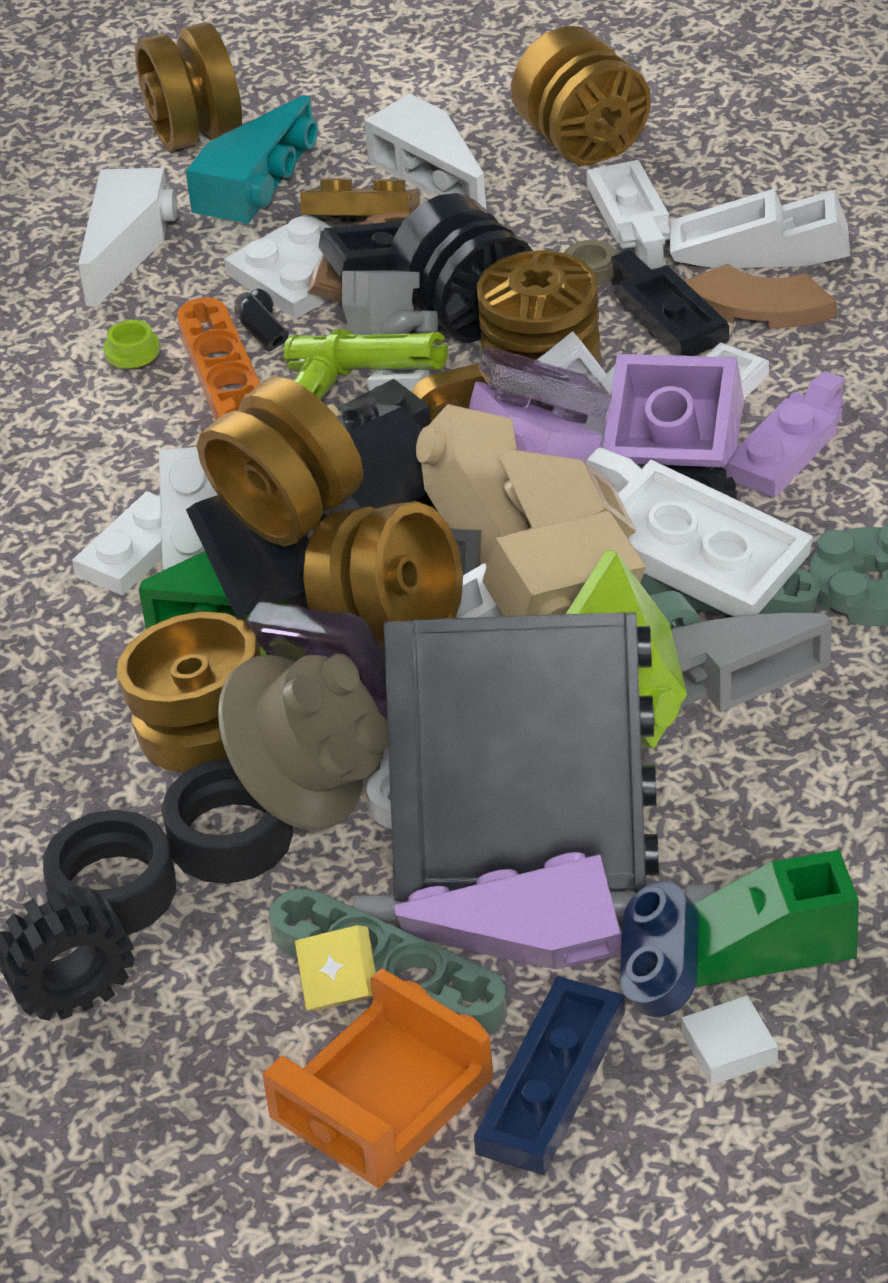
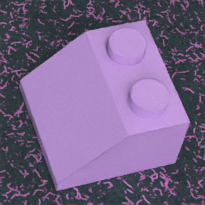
M617 354L602 448L627 457L636 464H647L651 459L661 465L725 467L737 449L744 401L737 357Z

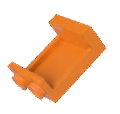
M383 968L370 978L373 996L370 1007L304 1068L282 1055L262 1073L269 1117L378 1189L493 1079L490 1036L484 1027L470 1015L457 1014L434 1000L419 984L410 980L403 981Z

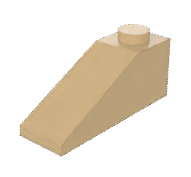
M447 404L436 418L422 429L418 436L416 456L422 466L424 489L436 510L449 524L450 528L482 530L480 565L484 563L487 565L496 537L528 530L526 514H523L514 505L505 490L504 483L510 479L499 457L508 449L517 450L513 420L508 417Z

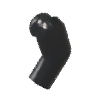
M260 288L254 289L251 292L241 293L234 301V310L243 326L269 352L284 344L289 336V332L272 315L274 303L269 293Z

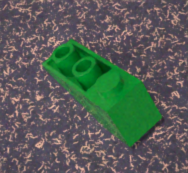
M840 849L771 861L695 903L699 913L696 987L857 958L859 899Z

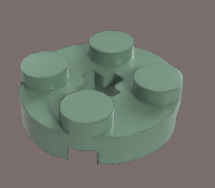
M888 524L883 527H860L846 531L829 530L821 534L817 540V551L810 562V573L816 577L820 585L817 604L829 613L830 607H832L837 612L847 614L848 622L864 626L888 625ZM871 571L882 573V579L870 580L868 574L864 573Z

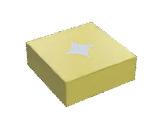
M356 925L295 940L306 1010H324L373 998L370 978L376 971L368 927Z

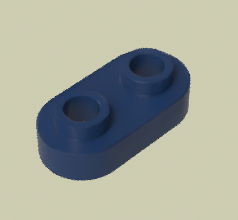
M669 881L654 882L639 890L627 904L623 915L620 986L624 995L637 1009L651 1017H662L677 1011L689 1000L697 983L698 909L695 903L677 884Z

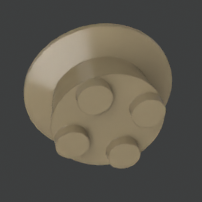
M335 654L330 658L322 655H308L296 662L281 656L260 655L238 665L229 674L222 687L218 707L222 742L236 775L250 795L277 819L297 828L323 830L346 819L359 801L363 779L375 772L381 763L384 750L389 748L388 720L379 713L371 694L360 680L359 671L354 662L344 654Z

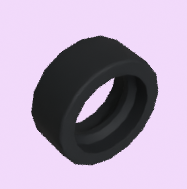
M228 758L203 762L183 772L167 789L161 806L173 861L184 873L204 882L230 884L254 879L274 868L289 850L294 833L293 826L270 814L250 795L236 775ZM232 804L251 806L266 813L257 824L242 832L228 835L204 834L189 827L200 815L211 809Z
M116 809L89 813L69 822L51 838L43 854V875L47 892L58 889L61 897L66 898L69 887H80L71 882L73 877L85 866L101 859L127 857L144 862L149 866L135 880L118 888L92 889L99 892L103 900L106 898L109 901L126 933L131 935L158 920L169 909L177 891L169 838L158 823L140 813ZM80 887L84 895H86L87 892L90 890L88 888Z

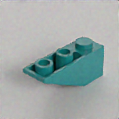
M302 95L208 142L186 169L191 212L249 224L261 207H267L272 200L274 190L284 177L289 178L292 175L296 162L304 151L313 148L318 135V123L312 115L311 97Z

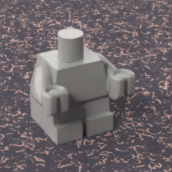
M394 270L342 271V306L349 330L353 334L360 335L409 334V331L415 328L417 333L438 332V313L436 311L413 310L412 294L414 288H419V272Z

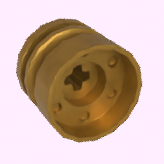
M563 26L546 32L525 51L516 65L511 81L512 103L519 115L537 132L544 135L546 140L557 148L558 152L577 165L590 166L620 155L627 150L644 129L651 109L650 88L643 75L631 67L626 60L616 55L615 51L597 35L584 27Z
M549 250L525 251L501 258L484 270L477 283L480 328L482 329L483 362L498 359L510 363L525 384L526 398H551L527 367L572 331L582 341L598 364L601 365L596 273L585 261L568 253Z

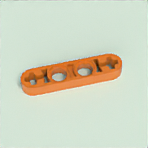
M207 297L190 300L183 304L177 312L180 337L216 421L223 414L234 410L238 411L242 398L260 384V381L224 303L215 298ZM207 322V325L212 327V329L203 332L201 323ZM214 352L229 353L222 357H206L207 355ZM229 384L243 385V387L236 390H219L221 387Z

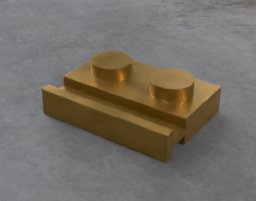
M322 178L320 179V188H313L300 193L301 215L375 216L395 212L412 213L420 205V190L405 189L406 180L374 179L373 189L352 188V179Z

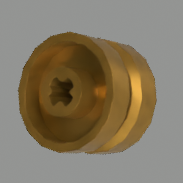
M203 22L182 28L178 36L177 45L165 34L137 41L135 45V63L143 101L154 131L167 151L172 152L194 146L198 140L200 129L210 138L216 139L242 126L241 99L235 72L222 38L212 23Z
M279 376L264 380L242 398L238 411L234 410L223 414L200 433L196 446L201 467L212 488L227 508L253 532L269 542L282 546L297 543L319 523L323 511L337 508L358 490L364 477L361 457L350 434L336 415L314 393L294 380Z
M419 502L390 504L379 508L370 506L344 509L327 514L314 528L305 551L303 581L308 608L319 631L334 646L356 651L385 647L384 622L389 620L456 618L462 598L463 571L459 547L449 524L433 507Z
M201 611L174 616L149 627L129 642L118 659L117 679L124 701L132 712L131 722L139 746L148 761L166 770L185 772L203 762L228 758L222 742L218 719L221 690L229 674L238 665L250 658L261 655L256 635L245 621L237 620L236 617L227 613Z

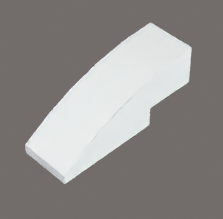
M771 189L670 220V253L676 262L710 268H718L726 264L734 268L791 267L815 265L850 256L848 223L835 190L781 205L775 189Z

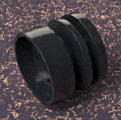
M460 193L438 195L420 204L402 222L391 243L388 266L389 270L419 272V288L413 289L412 302L422 310L436 311L438 313V324L454 338L471 343L481 339L482 329L480 328L477 283L484 270L501 258L533 250L520 236L515 235L506 225L499 223L494 215L474 199Z

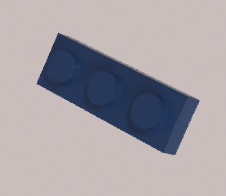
M556 977L474 1134L475 1155L545 1176L625 1014L624 994L564 977Z

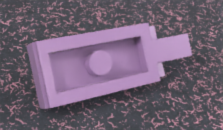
M824 371L810 382L805 395L794 392L789 398H786L737 447L724 467L727 471V478L733 477L736 483L775 498L837 433V424L842 418V408L840 407L845 403L842 400L845 378Z

